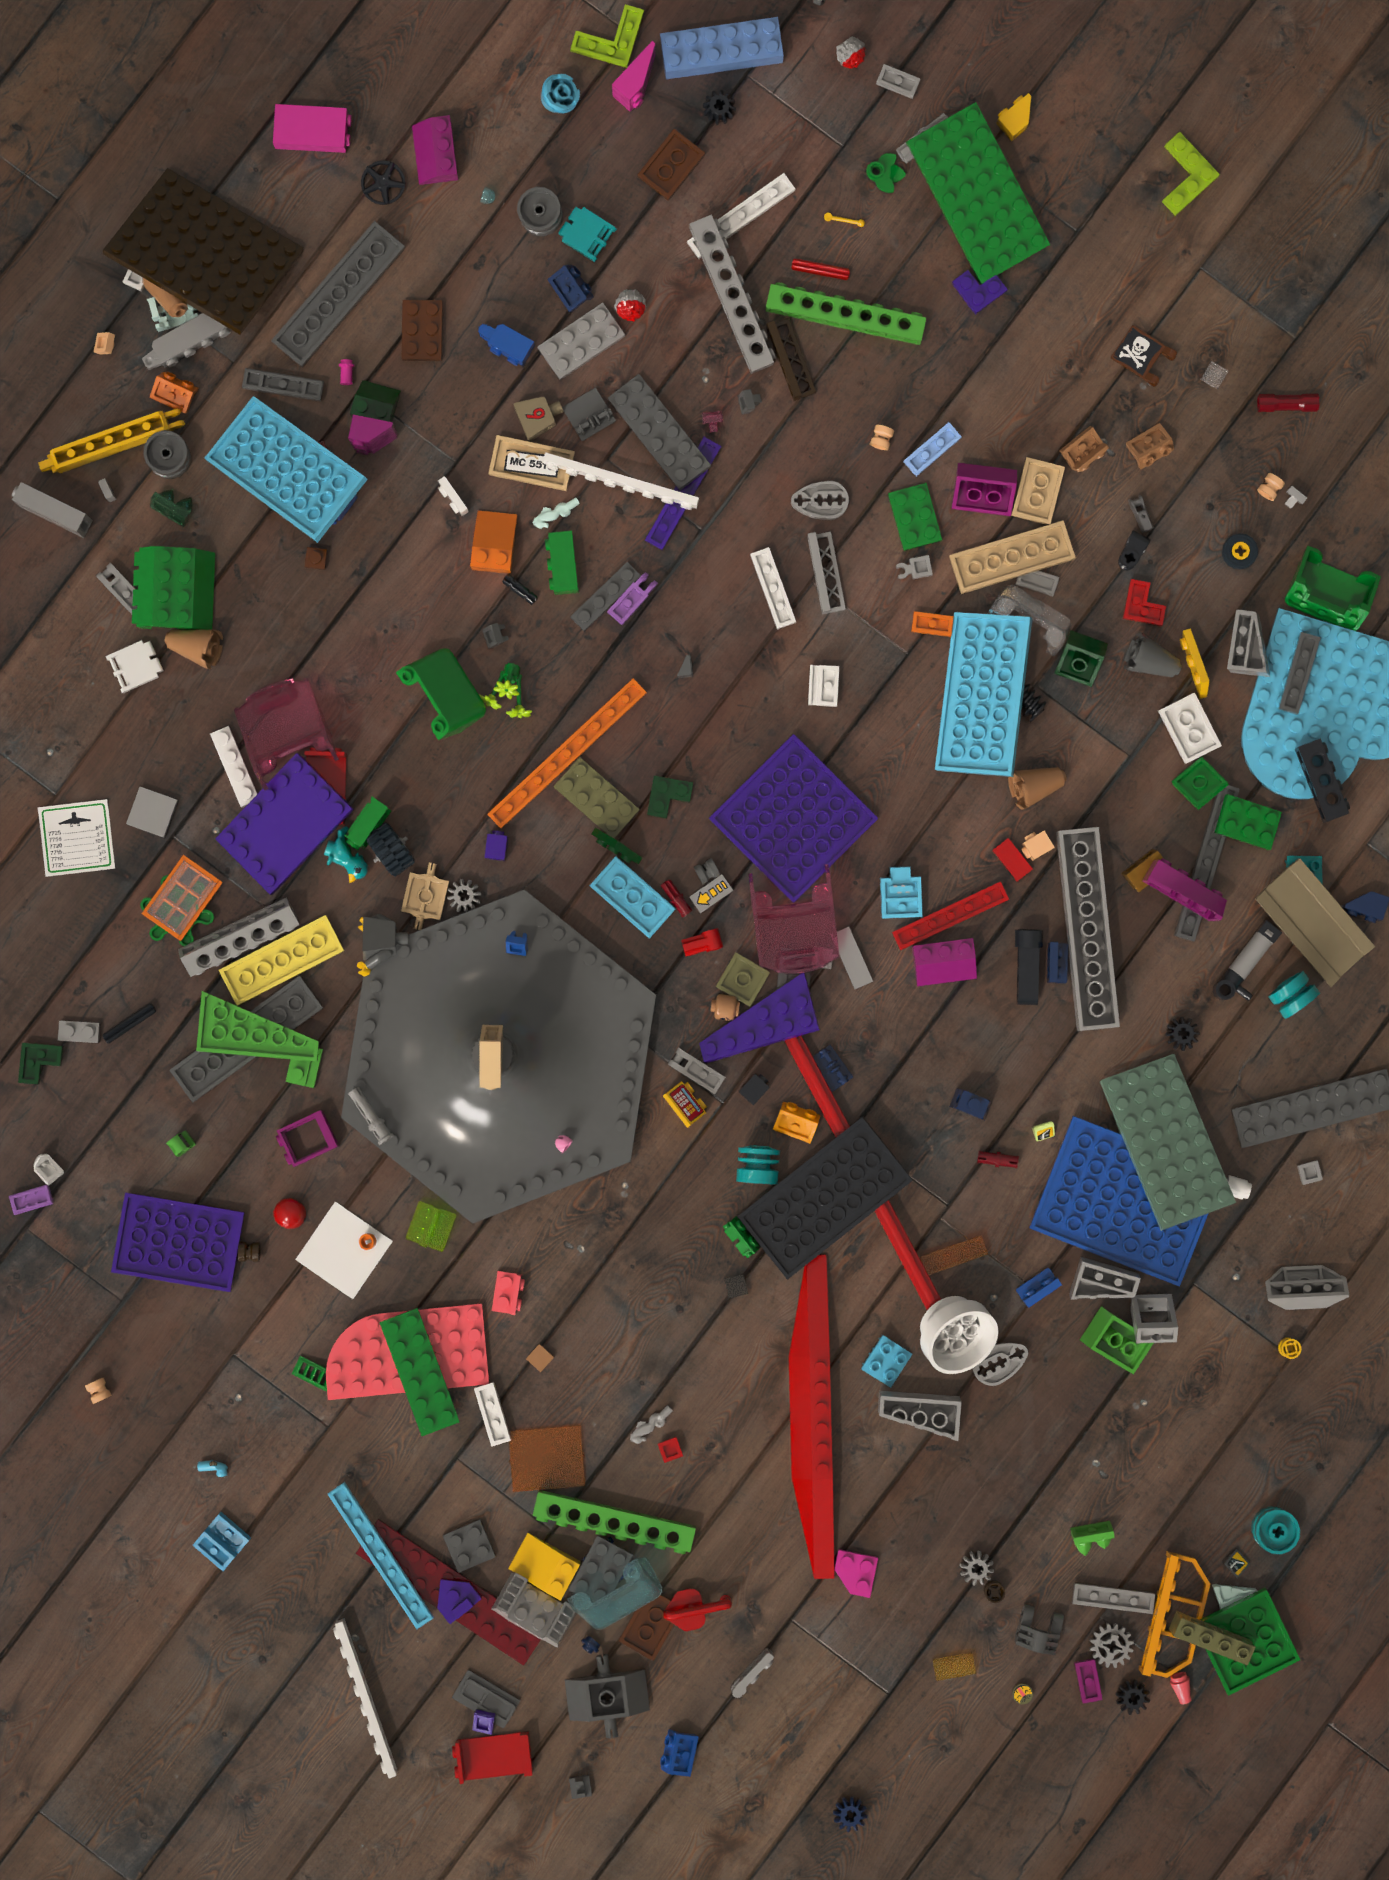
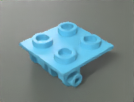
M882 1335L881 1338H878L879 1341L876 1346L872 1348V1352H869L865 1363H862L861 1369L891 1388L909 1361L912 1353Z

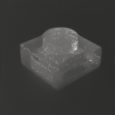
M1211 361L1200 380L1218 390L1228 370Z

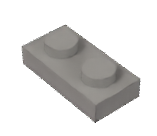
M884 64L876 85L913 99L920 78Z
M59 1021L58 1041L99 1043L101 1023Z

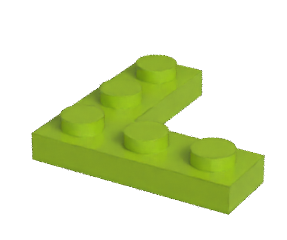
M625 4L614 41L576 31L570 51L627 68L644 10Z
M1181 132L1177 133L1164 146L1190 174L1187 179L1162 201L1175 216L1220 176Z

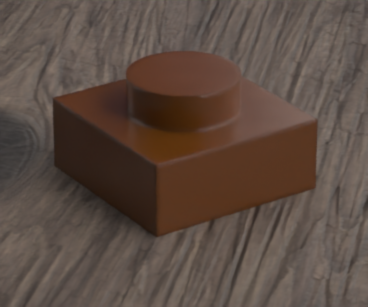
M307 547L305 568L325 570L328 550Z

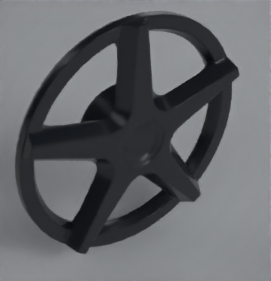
M377 161L367 166L363 172L361 188L364 195L371 202L379 205L391 204L397 201L403 194L405 176L395 163ZM388 165L383 174H379L373 167ZM393 168L399 172L402 182L390 179ZM367 173H369L375 182L365 189V178ZM390 188H401L399 194L392 200H389L388 190ZM376 190L381 191L383 201L373 199L369 196V193Z

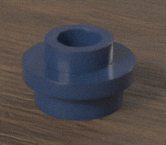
M587 1636L581 1640L583 1643L582 1648L590 1654L593 1652L598 1653L600 1644L593 1638Z

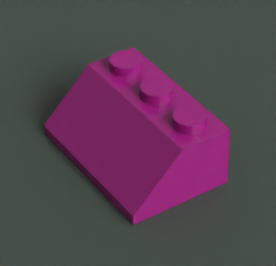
M450 115L430 117L413 125L412 131L419 185L458 180Z
M353 415L348 439L354 450H357L356 453L368 455V453L374 454L397 439L398 434L393 422Z
M958 463L952 509L1011 516L1017 485V470Z
M973 938L912 946L917 986L977 979Z

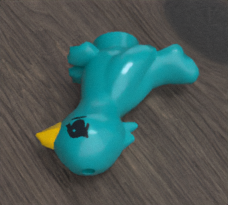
M346 826L338 830L335 842L328 841L324 855L329 857L327 860L328 866L332 861L344 866L349 875V883H352L356 879H361L367 875L368 866L363 856H359L358 852L355 857L352 856L350 848L345 841L344 835L349 830Z

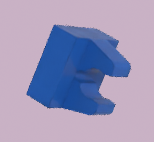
M512 931L506 938V953L526 956L528 951L527 934L523 933L521 938L516 937V931Z

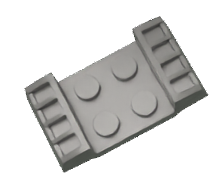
M511 1573L491 1609L537 1638L558 1648L577 1614V1608L566 1601L564 1603L557 1601L528 1584V1579L517 1573Z

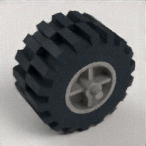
M386 822L372 831L366 839L376 854V858L373 861L375 863L377 861L382 862L388 872L395 877L415 863L414 857L405 846V841L408 840L407 837H399L391 825Z

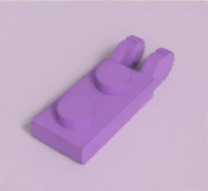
M646 572L635 583L633 582L607 611L621 625L639 608L658 584L654 580L643 591L639 586L647 580L649 575Z

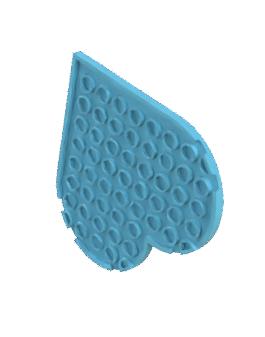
M1278 608L1266 646L1270 677L1257 676L1243 723L1241 746L1249 770L1264 787L1283 797L1310 799L1313 796L1296 755L1295 748L1321 738V741L1325 742L1328 748L1327 757L1335 766L1336 771L1334 775L1336 780L1339 779L1341 784L1351 775L1359 758L1370 760L1389 758V641ZM1304 632L1321 638L1299 714L1296 715L1279 710L1278 707L1299 634ZM1313 757L1312 763L1314 766L1319 767L1321 760L1318 757ZM1321 775L1319 781L1322 785L1326 786L1328 778Z

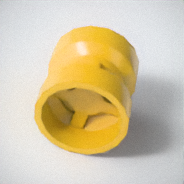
M1285 1337L1279 1342L1278 1351L1282 1356L1294 1359L1300 1355L1301 1345L1297 1340Z

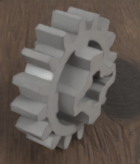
M1106 1623V1628L1104 1629L1102 1626H1098L1100 1631L1092 1632L1096 1636L1095 1639L1090 1638L1089 1640L1094 1644L1089 1647L1091 1651H1095L1092 1654L1093 1658L1099 1657L1097 1662L1099 1664L1105 1662L1107 1668L1110 1666V1663H1112L1114 1668H1117L1118 1662L1124 1665L1123 1659L1130 1660L1128 1652L1134 1651L1129 1647V1645L1134 1644L1133 1640H1128L1131 1634L1129 1632L1124 1634L1125 1627L1122 1626L1118 1629L1117 1623H1114L1113 1627ZM1109 1633L1105 1638H1101L1104 1634ZM1118 1634L1123 1637L1125 1644L1118 1641ZM1113 1641L1116 1646L1110 1650L1105 1644H1111ZM1098 1647L1104 1648L1105 1656L1100 1654ZM1121 1652V1654L1118 1657L1114 1658L1116 1654Z

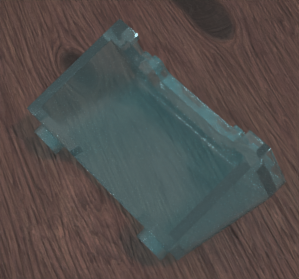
M646 1557L636 1558L623 1569V1575L627 1582L625 1585L595 1602H592L588 1594L582 1592L574 1594L567 1598L572 1609L592 1628L601 1630L658 1598L662 1593V1586Z

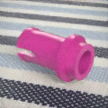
M343 359L339 364V367H341L340 384L353 385L352 370L355 364H353V360Z

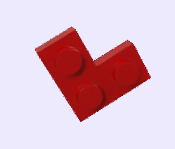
M1130 579L1122 619L1163 626L1166 606L1147 602L1150 582Z

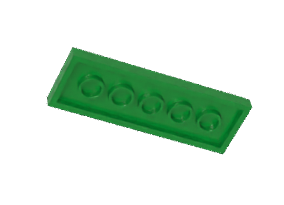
M418 1308L379 1322L421 1436L459 1423L460 1420Z

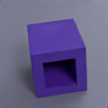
M492 831V834H487L485 859L506 860L508 836H504V832Z

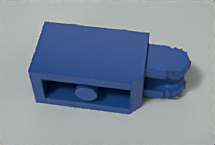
M482 324L479 327L480 337L488 342L490 351L497 356L502 354L508 358L507 361L511 364L524 366L535 347L534 341L504 324L497 325L496 329L487 326V324Z

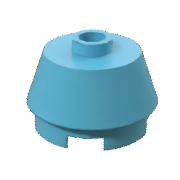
M554 74L544 81L541 101L547 110L554 113H568L576 107L580 91L573 83L572 77L566 74Z

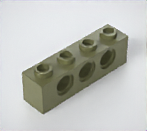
M1176 1611L1169 1627L1174 1637L1245 1665L1249 1664L1256 1648L1250 1639L1179 1611Z

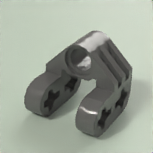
M1024 1604L1015 1634V1644L1034 1652L1055 1655L1064 1614L1053 1612L1048 1631L1031 1627L1035 1607Z

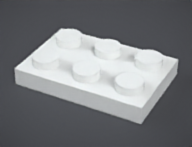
M1195 693L1158 711L1185 764L1222 746Z

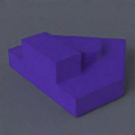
M448 1579L440 1580L437 1609L449 1624L460 1618L482 1599L470 1582Z

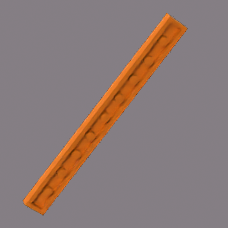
M634 678L629 681L487 815L502 829L642 699L647 692Z

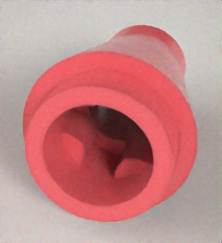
M1186 1672L1174 1673L1170 1676V1684L1180 1704H1187L1192 1701L1190 1678Z

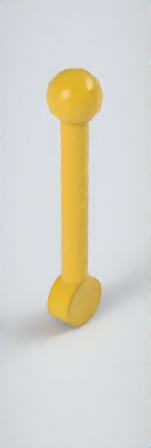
M831 213L824 215L826 221L836 220L857 224L859 227L865 225V221L862 219H847L832 216Z

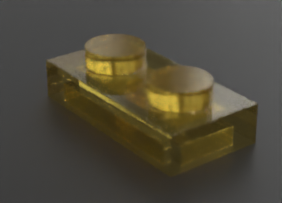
M972 1653L932 1660L936 1681L976 1674Z

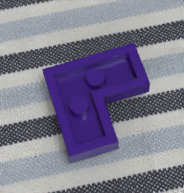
M969 270L952 281V285L975 315L1008 290L997 275L979 285Z

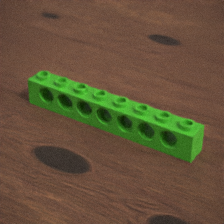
M783 283L771 284L765 311L917 345L921 344L926 317L917 312L907 314L898 308H892V310L884 309V306L880 304L866 305L864 301L856 299L852 302L845 300V297L839 295L829 297L820 291H814V293L806 292V289L802 287L788 288ZM785 296H790L794 301L791 304H786L782 299ZM805 300H809L812 302L813 306L811 308H805L803 307L802 302ZM826 304L830 305L832 311L824 312L821 307ZM849 309L852 314L845 317L841 314V310ZM862 313H868L871 316V319L868 321H864L861 319L860 315ZM887 317L890 320V324L883 325L880 323V319ZM905 321L909 324L910 327L908 329H902L900 328L899 323Z
M543 1490L538 1491L533 1512L536 1520L541 1522L552 1520L556 1521V1525L568 1527V1524L576 1526L575 1529L587 1532L588 1529L596 1530L595 1534L607 1536V1533L613 1534L619 1540L626 1541L627 1538L635 1539V1543L646 1545L647 1542L652 1543L658 1549L674 1548V1552L686 1554V1551L691 1552L696 1530L694 1525ZM557 1504L561 1511L558 1514H552L549 1507ZM571 1509L579 1510L580 1517L577 1519L571 1518L569 1511ZM592 1513L598 1514L600 1521L598 1523H591L588 1518L589 1515ZM611 1518H617L620 1525L612 1528L609 1526L608 1521ZM635 1522L639 1525V1530L637 1532H630L628 1525ZM656 1527L659 1530V1534L656 1537L649 1536L647 1532L649 1528ZM672 1531L679 1535L678 1540L674 1542L667 1538L668 1533Z

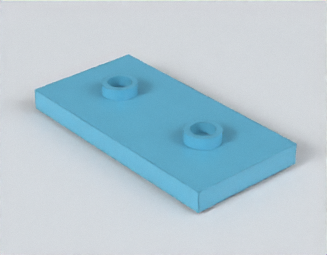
M617 856L590 884L594 891L649 939L676 910L675 907Z

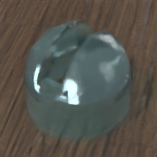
M484 187L480 202L491 204L495 200V193L490 188Z

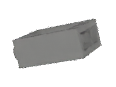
M1172 1294L1136 1295L1131 1298L1130 1312L1136 1343L1177 1342L1178 1324ZM1167 1311L1169 1322L1141 1323L1140 1312Z

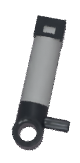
M1267 920L1263 921L1220 980L1214 984V996L1219 1000H1228L1237 992L1249 1001L1253 995L1242 987L1241 984L1282 932ZM1223 984L1229 989L1226 996L1222 995L1219 991L1220 986Z

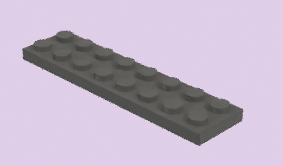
M374 221L271 340L272 343L299 366L303 367L403 252L405 246Z
M298 976L250 1012L294 1030L321 1011L323 1006L302 977ZM195 1051L169 1071L192 1103H194L257 1056Z
M1382 1069L1231 1109L1240 1146L1245 1148L1389 1110V1076L1387 1069Z

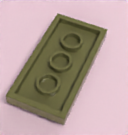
M580 757L554 785V788L614 839L640 810Z

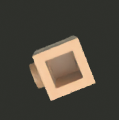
M1045 830L1037 835L1035 832L1025 837L1026 841L1022 843L1023 854L1032 861L1055 848Z

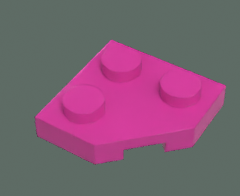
M838 1549L834 1570L850 1594L870 1598L878 1557Z

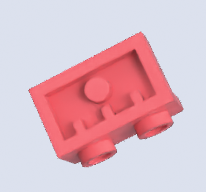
M504 1271L497 1272L492 1311L509 1313L511 1315H516V1311H520L522 1299H518L519 1291H523L525 1279H521L522 1274Z

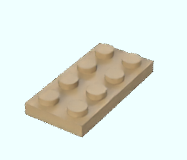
M499 435L496 436L489 475L567 491L570 475L565 473L566 470L558 468L557 478L504 471L505 458L509 453H515L520 457L516 451L544 455L546 452L573 460L575 451ZM528 455L525 457H535L536 459H538V457L535 455Z

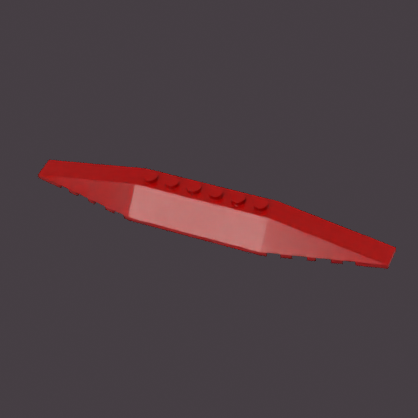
M818 1255L804 1266L789 1351L791 1478L814 1579H834L826 1255Z

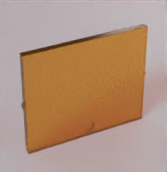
M580 1425L509 1431L512 1439L509 1441V1463L511 1464L513 1492L585 1486L584 1454L582 1451Z

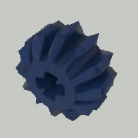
M853 1796L850 1797V1802H847L846 1798L843 1797V1805L837 1802L836 1807L838 1809L833 1810V1814L837 1816L834 1818V1822H840V1829L846 1826L847 1832H850L852 1826L855 1831H858L857 1824L864 1826L865 1823L862 1819H867V1814L863 1813L866 1810V1806H860L862 1803L860 1799L854 1803ZM851 1810L853 1813L852 1818L847 1816V1811Z

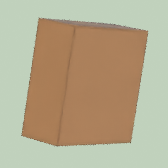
M539 1343L526 1360L541 1372L554 1356Z

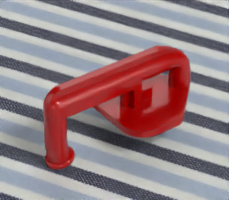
M696 1589L681 1590L676 1592L664 1610L663 1617L683 1631L696 1630L705 1624L706 1613L730 1609L732 1601L728 1595H723L720 1597V1601L703 1604L701 1594Z

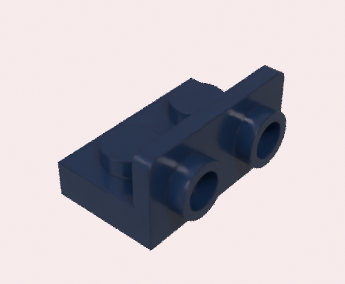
M564 265L547 279L569 312H573L586 300L594 298L591 293V287L583 281L581 272L576 266Z
M1049 942L1047 950V983H1067L1068 944Z

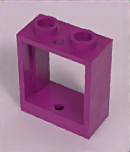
M323 1110L277 1130L278 1135L276 1139L280 1147L284 1146L287 1152L284 1154L285 1159L293 1167L339 1147ZM316 1119L328 1146L298 1160L286 1132Z

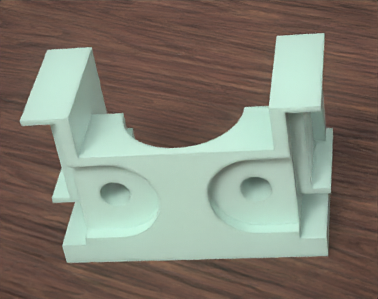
M154 297L147 299L152 313L151 318L154 322L159 321V324H155L158 332L179 327L198 316V313L194 314V311L197 309L187 304L188 310L183 316L171 317L162 306H158Z

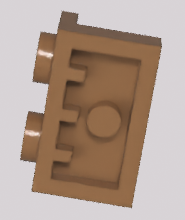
M1160 423L1126 442V447L1137 460L1140 469L1152 465L1156 460L1169 455L1174 450L1172 438Z

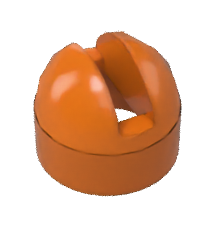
M370 1233L362 1235L359 1239V1245L364 1250L374 1248L377 1243L376 1237ZM370 1239H371V1241H372L371 1243H369V1244H366V1243H365L366 1240H370Z

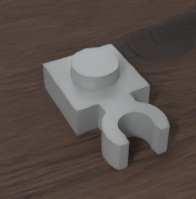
M929 555L909 559L910 565L905 563L896 565V569L903 568L905 570L904 574L898 575V579H904L909 574H912V579L933 575Z

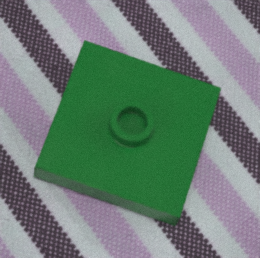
M1202 756L1171 781L1172 785L1197 810L1202 808L1229 785Z

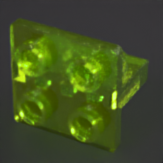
M419 1201L406 1239L416 1242L425 1248L429 1247L443 1252L456 1214Z

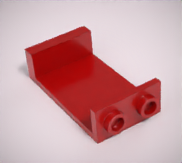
M310 748V751H304L306 761L346 800L347 754L342 752L341 748H330V752L322 751V748ZM345 819L339 825H345Z
M529 1731L457 1739L455 1746H452L453 1758H457L458 1765L454 1766L455 1778H459L460 1784H464L465 1780L523 1773L524 1777L533 1775Z

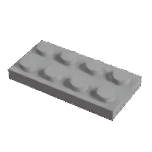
M601 303L537 346V348L558 379L562 380L623 339L625 334L604 303Z

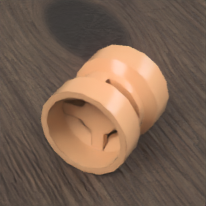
M876 425L874 429L875 436L871 439L870 445L887 451L889 450V440L893 437L894 430L883 425Z
M1268 473L1264 484H1261L1257 491L1266 499L1274 501L1277 496L1276 492L1281 490L1285 483L1278 476Z
M104 1377L85 1385L86 1390L91 1394L93 1404L112 1396L105 1387Z

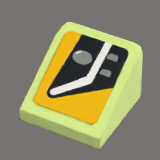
M1052 1121L1033 1126L1032 1128L1036 1141L1055 1136Z

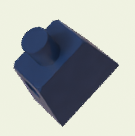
M956 1088L949 1107L985 1121L992 1102L968 1091Z

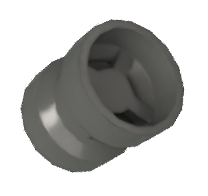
M712 858L707 859L702 865L694 866L695 872L702 884L707 883L712 877L720 876Z

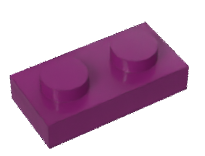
M1095 1659L1074 1662L1082 1703L1103 1700Z

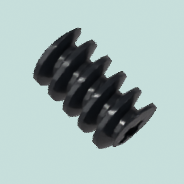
M1030 684L1024 685L1022 710L1026 709L1025 717L1032 715L1029 720L1031 723L1045 710L1046 701L1039 703L1041 696L1033 697L1035 689L1028 691Z

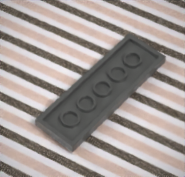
M639 374L608 397L609 402L679 491L711 468V464Z

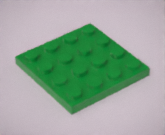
M1266 1588L1200 1619L1250 1639L1256 1647L1248 1665L1205 1649L1228 1696L1300 1661L1299 1655Z

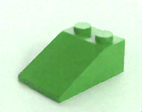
M1102 1306L1080 1338V1341L1090 1349L1133 1375L1154 1344L1136 1343L1133 1326Z

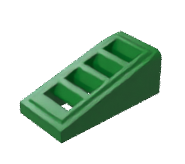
M300 1355L292 1374L327 1392L326 1380L324 1384L320 1383L326 1373V1367ZM304 1362L307 1365L303 1371V1374L299 1373V1371ZM310 1366L314 1367V1369L310 1377H308L306 1375L308 1373ZM317 1370H320V1375L316 1381L313 1378Z

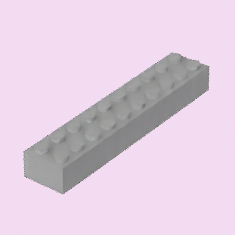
M1099 827L1058 831L1056 837L1077 1031L1120 1027Z

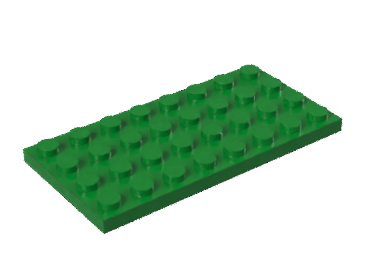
M976 102L906 141L980 284L1050 245Z

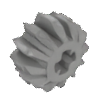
M460 879L461 886L454 882L453 886L456 890L448 889V892L453 893L454 896H448L447 899L455 900L450 906L453 908L459 904L457 912H460L462 906H464L465 913L469 911V905L472 909H476L472 903L480 904L481 902L475 898V896H481V892H474L478 889V885L476 884L470 888L472 881L468 880L465 886L464 879ZM464 891H467L469 899L461 901L462 898L459 896V894L461 892L464 893Z
M979 1550L976 1556L970 1551L971 1558L968 1559L967 1556H963L964 1561L967 1563H960L959 1565L961 1568H964L960 1574L961 1576L967 1575L965 1577L966 1582L972 1579V1585L974 1586L977 1584V1580H979L981 1585H984L982 1578L985 1577L987 1580H990L991 1577L987 1573H994V1569L989 1568V1566L993 1565V1561H987L988 1554L983 1555L981 1558L982 1553ZM974 1564L982 1566V1568H979L980 1571L977 1573L975 1570H972V1568H974Z

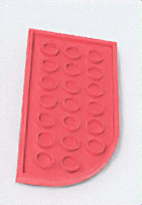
M482 1303L418 1309L447 1388L489 1384ZM407 1311L379 1313L364 1317L350 1325L339 1336L331 1349L327 1361L326 1384L328 1400L405 1393L379 1322Z

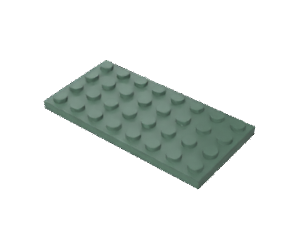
M1175 1054L1100 1081L1161 1231L1236 1203Z

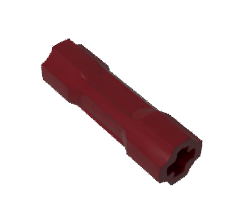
M1318 393L1301 395L1259 394L1257 396L1258 412H1317L1319 410Z

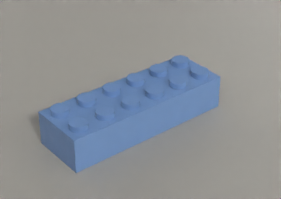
M778 17L660 33L666 79L783 63L784 55Z

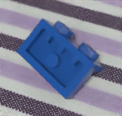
M1046 1268L1019 1286L1016 1292L1029 1308L1062 1286V1284L1052 1271Z
M669 1729L664 1741V1754L660 1760L661 1770L671 1775L691 1777L699 1736L678 1733Z

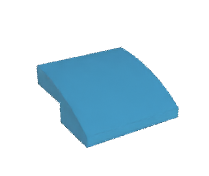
M220 1512L195 1541L193 1546L219 1569L224 1571L251 1537L225 1514Z

